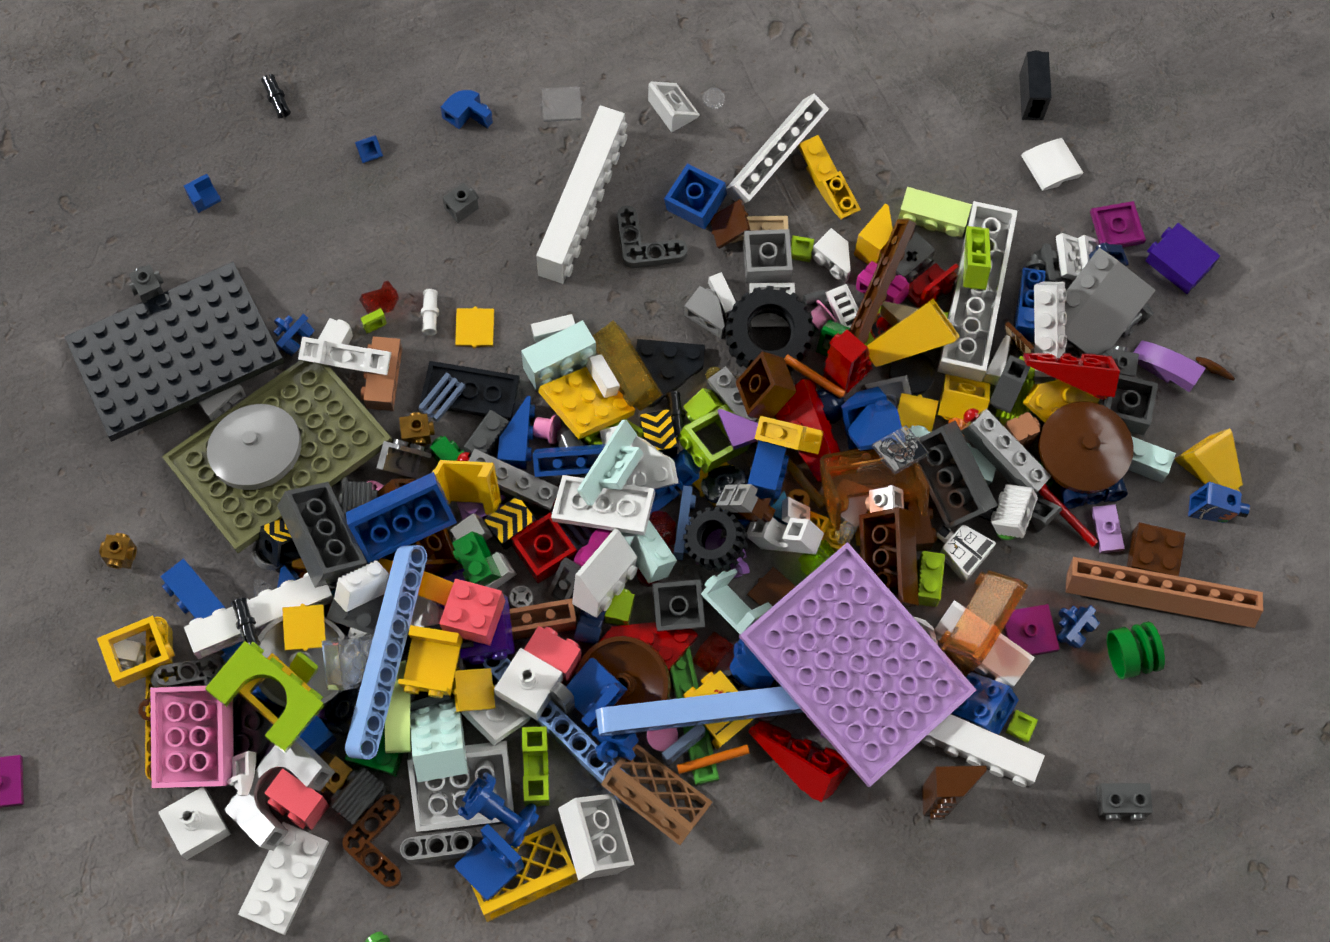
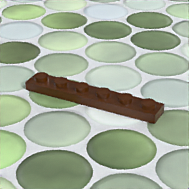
M897 219L849 330L864 344L869 339V332L878 318V311L887 297V290L896 276V269L905 255L906 246L913 237L916 223L909 219Z

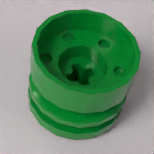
M1148 621L1143 622L1141 625L1135 624L1131 627V631L1126 627L1110 630L1107 633L1106 640L1109 659L1114 672L1121 680L1137 677L1140 675V671L1149 674L1152 671L1158 672L1164 669V648L1161 637L1153 623Z

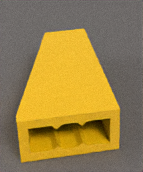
M933 298L866 346L869 350L870 362L875 367L953 343L960 335Z

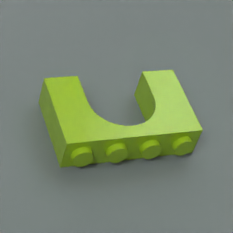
M244 641L205 689L227 707L243 686L251 680L270 678L277 681L287 694V704L284 712L265 734V737L286 753L324 707V703L321 701L323 697L311 688L308 691L301 686L303 681L295 674L291 673L289 676L282 671L284 666L272 657L268 660L263 656L264 650L256 643L252 642L249 645Z

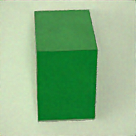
M828 320L822 328L816 352L828 357L827 352L831 346L829 344L831 339L837 333L842 334L846 329L850 330V328Z

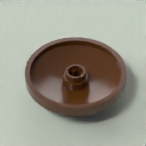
M1081 401L1064 405L1051 414L1040 432L1038 451L1044 469L1059 485L1078 493H1098L1114 486L1128 471L1133 458V440L1127 425L1114 411L1098 403Z
M616 636L598 642L586 652L576 670L577 674L590 658H595L628 690L614 706L669 700L671 683L664 659L654 647L637 638Z

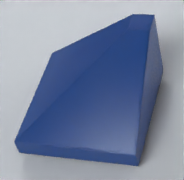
M376 135L355 142L362 163L383 156Z

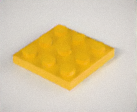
M587 367L541 385L539 388V394L578 440L634 416L636 410L619 390L617 395L604 398Z

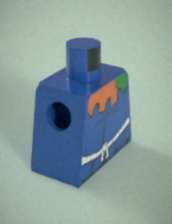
M1208 482L1190 495L1188 517L1227 523L1236 516L1246 518L1250 511V505L1241 502L1242 494L1240 491Z

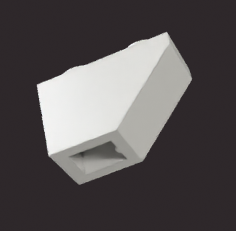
M831 228L813 246L812 256L817 264L824 265L829 269L833 277L841 279L846 283L851 271L848 241Z

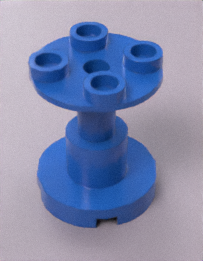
M485 772L483 773L484 779L482 780L478 777L462 799L466 804L464 807H459L458 814L466 820H470L478 812L489 820L498 819L510 827L505 841L510 846L518 848L524 839L523 834L527 828L533 827L539 818V815L535 813L536 805L531 803L519 814H516L504 805L505 800L493 792L496 778Z

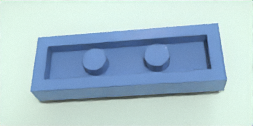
M684 485L674 547V556L677 560H683V554L688 553L684 546L686 542L683 540V534L687 533L685 530L686 525L690 526L691 524L689 521L691 518L689 517L690 509H695L696 495H692V487Z

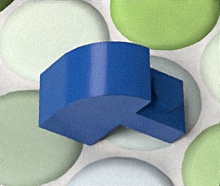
M472 90L455 92L441 106L442 118L458 129L470 117L487 129L493 123L490 108L481 103L480 94Z
M739 639L738 643L734 645V658L729 666L733 677L741 684L750 688H770L775 678L745 643Z

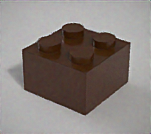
M764 351L757 356L736 380L747 415L758 419L760 416L773 418L797 392L784 358Z
M1139 522L1132 531L1127 567L1179 576L1186 533Z

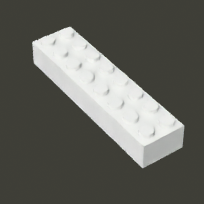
M599 106L536 255L538 276L562 284L566 277L571 276L573 259L578 258L580 254V242L582 239H586L589 231V226L587 225L590 220L593 221L595 218L597 201H602L605 191L603 189L604 184L609 183L612 176V165H616L619 160L620 146L624 147L627 140V134H625L627 129L625 113Z
M975 201L972 204L967 226L989 228L991 270L986 290H974L963 287L964 238L957 272L958 277L955 282L948 320L960 337L955 342L942 347L937 372L982 382L985 376L1017 210Z

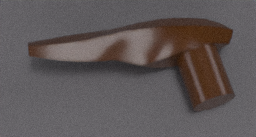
M1196 357L1198 364L1205 367L1211 373L1218 374L1232 381L1235 380L1225 368L1214 361L1204 357Z

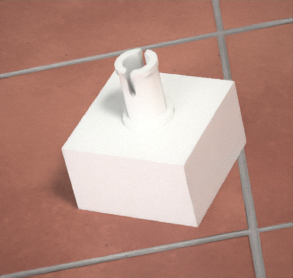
M520 648L495 686L494 691L500 699L538 720L551 700L550 690L558 682L563 681V674L558 669Z
M204 787L197 789L158 812L180 855L186 860L231 835L212 797Z

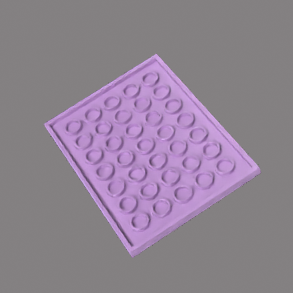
M848 542L739 635V638L868 787L873 785L976 691L974 686Z

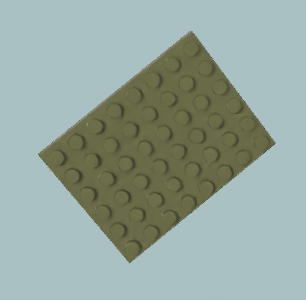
M300 360L167 452L162 458L234 550L240 553L260 538V526L282 519L277 505L285 491L329 482L332 487L381 452L384 441L393 443V440L328 365ZM268 404L279 407L294 419L301 434V452L294 467L276 483L260 489L242 490L223 483L215 475L207 458L208 441L215 427L228 414L245 406Z

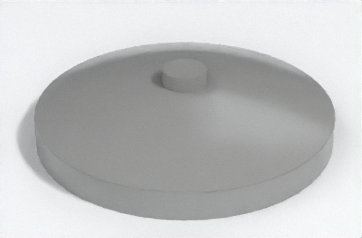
M268 404L245 406L228 414L213 430L207 446L208 462L215 475L228 486L242 490L264 488L282 479L294 467L301 452V434L294 419L283 409Z
M283 616L275 619L258 636L261 643L258 646L264 650L262 655L268 658L273 653L289 667L296 654L302 652L318 665V672L307 685L323 697L321 701L324 704L328 703L342 690L350 673L351 652L345 635L337 625L324 617L326 648L308 649L306 652L303 649L285 651ZM265 678L258 686L261 692L273 703L286 708L287 694L284 688L277 681Z

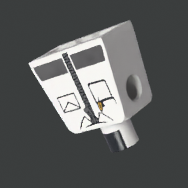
M945 525L937 532V537L945 543L940 553L945 554V562L963 582L968 580L996 545L994 541L966 525H962L955 533L947 529Z

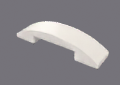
M302 337L298 359L387 375L392 352Z

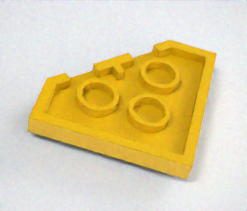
M1056 379L1050 382L1034 384L1023 404L1042 421L1046 422L1052 413L1064 405L1081 401L1098 403L1100 399Z

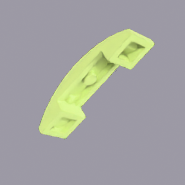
M406 661L400 662L385 721L386 753L411 752V694L404 692V688L398 684V679L404 678Z

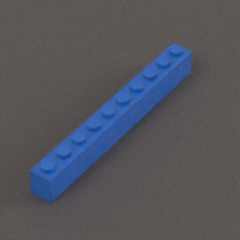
M184 558L160 576L165 582L162 585L163 589L170 597L175 594L180 600L176 603L184 614L190 612L194 619H204L211 616L214 611L225 608ZM244 641L222 649V659L227 663ZM257 687V688L253 691L254 693L258 694L259 696H261V697L267 699L268 701H270V700L261 692V690L259 689V687ZM318 716L312 720L299 736L318 755L336 741L334 735Z

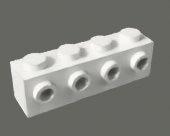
M1040 282L1034 285L1035 353H1049L1056 356V358H1060L1065 353L1067 336L1065 335V325L1067 322L1065 282ZM1035 369V377H1052Z

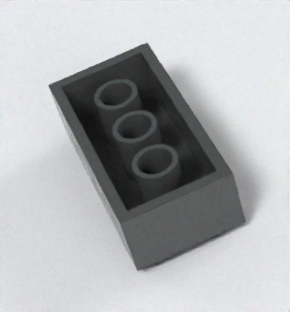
M329 482L284 492L277 507L315 588L338 582V577L342 578V575L346 576V573L350 574V571L354 572V570H358V568L366 565L367 562L347 524V520Z

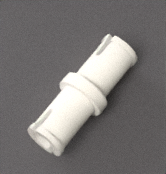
M426 289L423 291V308L421 309V316L423 317L422 334L433 336L437 333L436 323L439 316V309L437 308L438 292L434 289Z

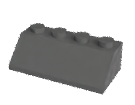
M956 420L914 440L915 443L918 440L928 452L915 459L914 462L947 529L997 506ZM916 448L911 451L913 456L915 455L914 452Z

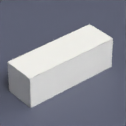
M721 272L710 276L708 284L711 290L719 297L724 318H728L736 301Z
M570 314L531 324L534 341L539 342L574 325L573 315Z
M602 354L589 357L586 367L603 397L617 395L620 385Z

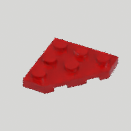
M656 622L612 626L600 641L616 636L633 637L643 640L659 652L667 665L668 671H670L671 667L678 662L686 650L695 642L698 634L692 629L657 632Z

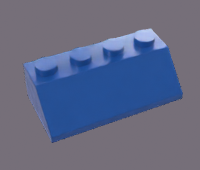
M434 472L346 512L347 524L368 563L397 551L401 546H408L457 523Z

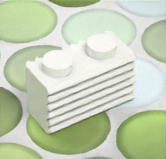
M1010 484L1005 485L1004 492L1001 491L999 494L997 511H994L991 516V523L997 534L1024 538L1038 499L1034 488Z
M375 560L373 563L366 564V567L362 566V568H358L354 572L350 571V574L346 573V576L338 577L334 599L345 612L385 594L389 573Z

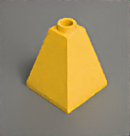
M1230 428L1209 435L1174 458L1179 465L1204 484L1213 482L1240 491L1239 487L1243 485L1233 433Z

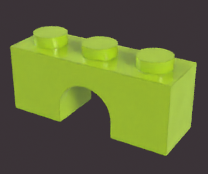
M547 726L522 727L525 807L531 803L536 806H550Z

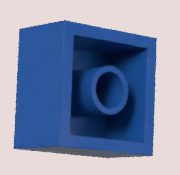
M687 163L664 198L666 209L705 230L727 196L726 183Z
M759 440L748 484H752L758 489L755 494L758 498H771L769 505L773 506L774 498L779 499L789 456L785 455L787 447Z

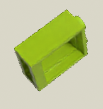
M727 404L685 425L678 436L681 446L688 451L694 463L705 474L747 451L750 446L749 444L733 450L732 445L712 455L695 434V432L715 422L728 438L718 414L719 409L733 413Z

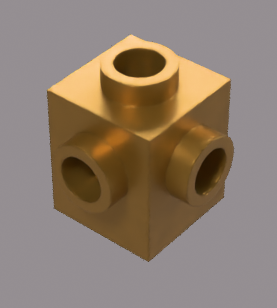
M416 412L409 416L399 417L401 439L408 442L407 447L411 443L424 447L426 444H432L431 435H435L433 421L429 422L427 414Z
M107 534L105 542L102 541L99 554L110 568L131 569L132 562L137 554V547L126 534Z
M324 751L321 758L335 773L320 792L324 793L327 790L335 793L344 785L345 779L352 769L337 756Z

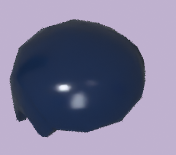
M825 388L816 390L818 397L822 400L826 419L829 420L830 424L836 423L842 418L841 405L845 403L844 397L839 398Z

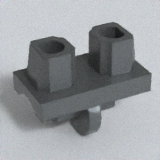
M1044 243L1040 250L1035 251L1031 255V261L1026 263V268L1044 270L1045 282H1062L1063 277L1060 276V270H1054V266L1059 263L1058 252L1051 250L1050 244Z

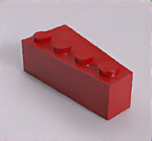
M848 329L842 334L837 333L829 343L831 346L827 352L828 358L825 361L826 367L823 370V377L845 390L843 397L873 370L868 347Z
M802 379L795 385L797 392L775 417L780 421L824 432L819 454L798 450L818 482H830L847 468L837 441L833 438L832 427L829 420L826 419L823 410L824 406L822 400L818 397L815 382L809 379Z

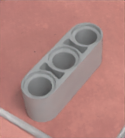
M466 831L439 833L407 838L402 842L400 852L406 862L419 864L463 858L474 848V842L471 835ZM459 839H467L469 841L467 848L463 850L456 848V842ZM435 842L444 844L443 850L439 853L431 851V846ZM416 845L419 847V851L415 856L406 855V850L409 846Z

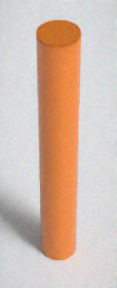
M786 355L784 358L788 366L837 397L842 398L845 394V390L792 356Z
M746 744L678 764V773H686L750 754L749 748Z

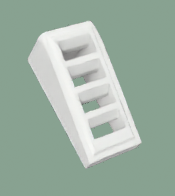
M844 284L825 293L837 323L851 328L852 324L847 326L846 322L855 318L858 307L847 284ZM844 293L845 297L835 301L834 296ZM847 301L848 305L839 309L838 305ZM851 310L852 314L845 317L842 316V313Z
M1006 335L1003 338L985 373L983 382L993 385L998 384L1007 363L1011 341L1010 336Z

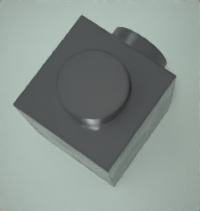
M462 183L443 197L444 208L459 223L479 209V196L472 187L468 188L465 183Z

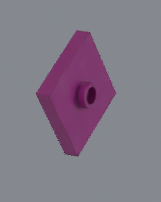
M1134 201L1091 208L1090 214L1099 244L1107 242L1108 244L1128 247L1145 243L1146 238Z
M1049 604L1003 611L1001 613L1006 637L1032 656L1058 652L1060 650Z
M23 756L0 757V808L24 805Z

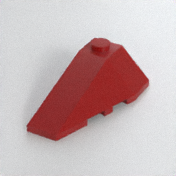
M1049 353L1023 354V359L1027 366L1087 392L1096 398L1107 399V397H1115L1120 370L1112 356L1082 354L1081 358H1076L1071 354L1063 353L1060 358H1056V356Z
M761 721L749 730L751 736L793 782L812 799L821 803L833 795L851 769L850 765L838 752L825 747V750H821L811 746L812 741L805 738L804 741L791 737L790 732Z

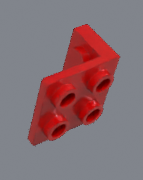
M935 263L909 284L907 298L917 308L922 307L933 298L937 302L941 294L946 295L954 288V281L958 277L959 265L955 263L947 271H944Z

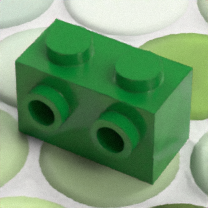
M472 531L452 542L455 548L453 554L456 560L462 564L465 570L463 571V576L467 582L486 586L502 577L483 535Z

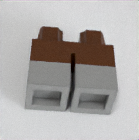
M752 484L725 485L716 504L723 511L725 509L730 511L738 520H749L751 522H757V520L770 522L776 511L769 505L771 498H758L755 496L758 489Z

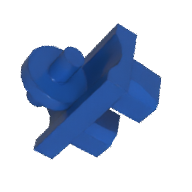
M302 314L291 327L289 324L293 319L289 315L284 320L278 317L274 320L277 328L273 333L279 336L282 332H285L276 343L279 351L282 349L285 353L293 356L300 348V345L292 337L296 333L301 337L308 338L313 334L315 330L307 322L308 317L305 314Z
M1089 605L1088 608L1080 606L1079 609L1072 606L1069 610L1061 608L1058 614L1062 619L1058 624L1062 627V630L1058 633L1057 640L1060 643L1067 642L1073 648H1080L1086 641V638L1079 632L1082 627L1087 632H1092L1100 624L1094 615L1096 609L1092 605Z
M598 728L592 731V735L599 742L595 750L600 761L608 763L617 756L632 760L636 756L632 749L639 742L635 733L599 736Z

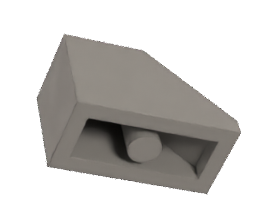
M699 286L685 304L684 316L722 339L725 325L719 297L711 289Z

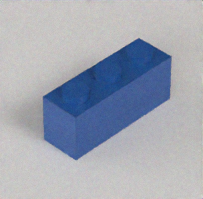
M606 444L536 449L533 452L535 477L586 474Z

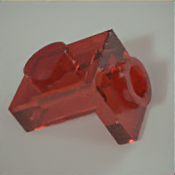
M385 281L381 289L361 294L359 300L368 314L380 308L383 313L393 311L399 296L391 283Z
M652 512L649 520L666 545L675 544V522L666 512Z
M714 631L700 646L693 662L707 673L711 671L714 673L718 664L728 655L734 645Z

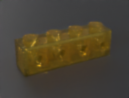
M614 320L592 336L596 342V352L599 355L602 354L620 385L619 389H623L625 392L623 398L630 407L634 405L642 411L663 395L624 329Z

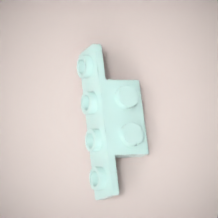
M621 420L577 489L587 505L594 504L603 488L621 490L644 454L639 447H630L637 434L627 420Z

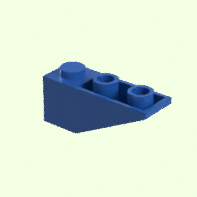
M1023 267L1014 327L1029 342H1035L1034 285L1045 282V271Z
M531 396L525 398L499 437L497 459L518 469H527V461L532 460V448L528 447L529 440H533L534 436L530 420L535 418L536 405L531 403Z

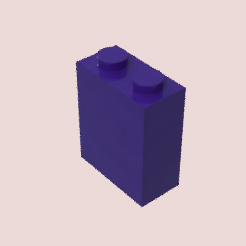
M1177 223L1173 228L1168 227L1161 235L1162 240L1159 243L1155 241L1147 250L1149 255L1145 262L1184 293L1188 294L1215 266L1220 255L1180 223Z
M504 595L506 602L491 645L474 642V647L460 649L461 658L471 665L482 664L484 659L493 658V660L506 659L507 655L515 653L507 596Z

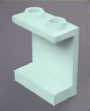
M736 569L728 572L723 571L717 577L713 575L704 584L706 588L701 595L739 634H742L773 606L767 602L751 610L728 586V583L738 571Z

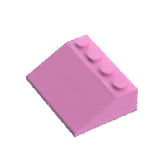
M206 686L150 688L152 788L229 785L227 780L232 778V757H234L233 700L226 707L206 691Z

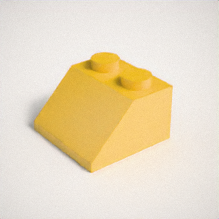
M886 203L859 233L854 256L867 265L871 261L879 263L893 230L889 206Z
M945 374L938 406V415L946 420L953 418L964 420L963 415L970 408L977 409L978 413L988 409L990 383Z

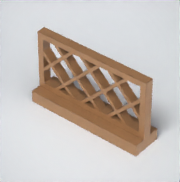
M636 744L632 749L636 755L642 758L643 763L634 762L633 759L621 758L611 768L601 785L669 838L681 845L713 802ZM620 768H627V769H629V770H630V773H631V776H629L627 773H625V772H624L623 770H621ZM636 769H645L647 777H638ZM652 770L659 771L662 778L653 777ZM640 783L649 784L651 792ZM656 784H664L666 792H658ZM671 784L680 787L682 793L673 792ZM661 799H669L671 807L664 803ZM675 799H684L686 807H677ZM691 799L697 800L703 807L693 808ZM680 814H689L691 822H689Z

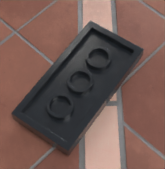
M429 361L420 404L447 372L452 378H456L458 382L465 384L466 387L448 411L485 417L492 410L508 421H511L520 382L519 375ZM449 382L443 387V389L439 392V394L435 397V399L430 403V405H429L428 407H430V406L433 404V402L437 399V397L441 394V392L446 388V386L449 384ZM454 386L436 409L442 407L457 387Z

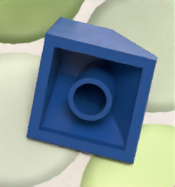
M878 386L856 392L841 405L849 449L857 447L847 435L849 426L867 405L875 404L879 400H887L886 395Z
M879 400L875 404L867 405L847 429V435L860 451L875 449V443L880 440L883 442V440L888 438L894 439L897 445L901 444L893 433H896L905 444L904 433L900 430L902 425L898 410L891 401Z

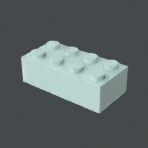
M455 698L412 711L410 718L412 757L417 782L467 774L461 712H456Z

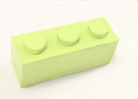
M907 187L898 219H909L927 230H937L952 237H962L972 204Z

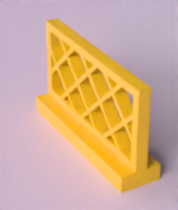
M555 824L525 836L518 848L511 846L517 853L519 848L525 844L534 847L529 859L521 856L522 861L527 864L523 874L515 876V878L520 879L516 888L510 890L503 887L494 898L484 902L482 896L472 886L487 922L579 881L576 870ZM553 833L556 839L552 849L540 845L542 837ZM537 849L550 853L546 864L533 861ZM553 855L563 857L567 864L558 869L549 866ZM531 865L543 869L540 877L536 879L526 877Z

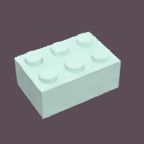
M582 320L521 350L523 369L537 391L541 385L586 367L588 358L596 355V342Z

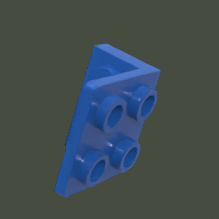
M590 658L566 686L574 696L575 708L584 715L581 720L588 727L597 726L595 710L614 706L628 690L595 658Z
M969 672L966 678L976 691L951 714L980 725L981 728L999 735L1019 699L1009 685L974 672Z
M486 824L480 830L483 839L455 864V869L486 901H489L525 866L521 856L489 824Z

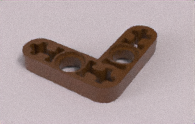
M391 794L382 796L349 830L342 842L346 852L382 886L388 889L396 888L402 880L401 872L372 842L400 812V802L396 796ZM386 801L388 803L394 801L393 806L395 809L393 811L387 810L383 814L386 819L382 821L375 811L378 810L381 814L385 810L384 803ZM370 818H375L379 822L378 828L375 831L365 829V823ZM361 828L363 833L369 836V838L365 840L362 836L358 841L360 846L349 849L351 845L349 840L351 838L356 840L361 835L357 832ZM371 853L379 856L378 864L373 867L367 866L365 863L367 855ZM383 866L389 873L396 872L394 874L396 880L394 882L391 880L385 882L386 876L381 871H379L378 875L375 872Z

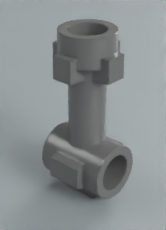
M1147 303L1121 337L1130 336L1134 332L1133 326L1140 320L1146 322L1154 314L1152 308Z

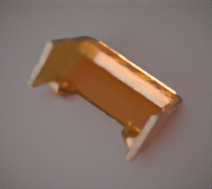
M897 445L889 446L892 452L896 453L899 451ZM877 448L830 453L822 456L820 459V474L825 507L835 531L840 530L841 513L845 512L849 507L848 498L869 495V490L886 488L890 485L902 489L904 502L916 501L922 516H927L930 487L917 459L896 471ZM910 448L906 449L907 452H905L904 457L908 455V450H910ZM895 456L897 459H903L900 456Z
M988 570L986 573L981 572L974 582L977 585L976 592L957 624L951 631L946 630L940 638L939 642L942 644L940 649L965 677L987 657L1028 587V584L1022 580Z

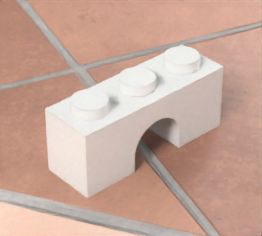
M474 513L450 529L454 535L452 538L453 542L472 531L483 535L485 542L493 536L482 517ZM498 552L493 554L492 557L502 577L486 585V587L497 589L517 575L506 556Z
M774 518L770 522L757 520V522L750 523L747 531L748 538L760 549L808 554L817 553L824 535L809 519L790 518L788 525H784Z

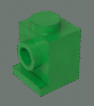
M445 436L436 438L432 446H430L431 454L438 463L440 460L457 461L458 456L464 452L460 450L453 440L449 441Z

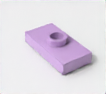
M1116 504L1092 507L1091 512L1100 554L1123 551L1125 548Z

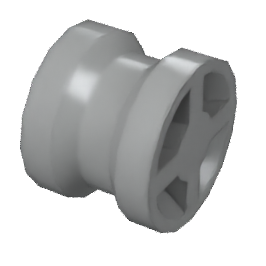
M516 586L511 590L509 595L511 608L534 604L532 591L528 587Z

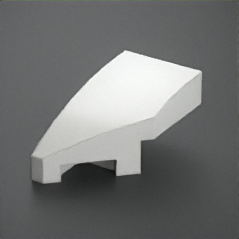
M247 751L232 757V778H229L227 783L238 790L237 794L239 796H248L255 774L256 752Z

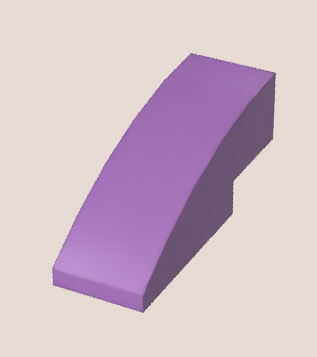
M1143 340L1133 352L1139 354L1138 365L1166 383L1171 380L1188 392L1192 390L1206 369L1175 351Z

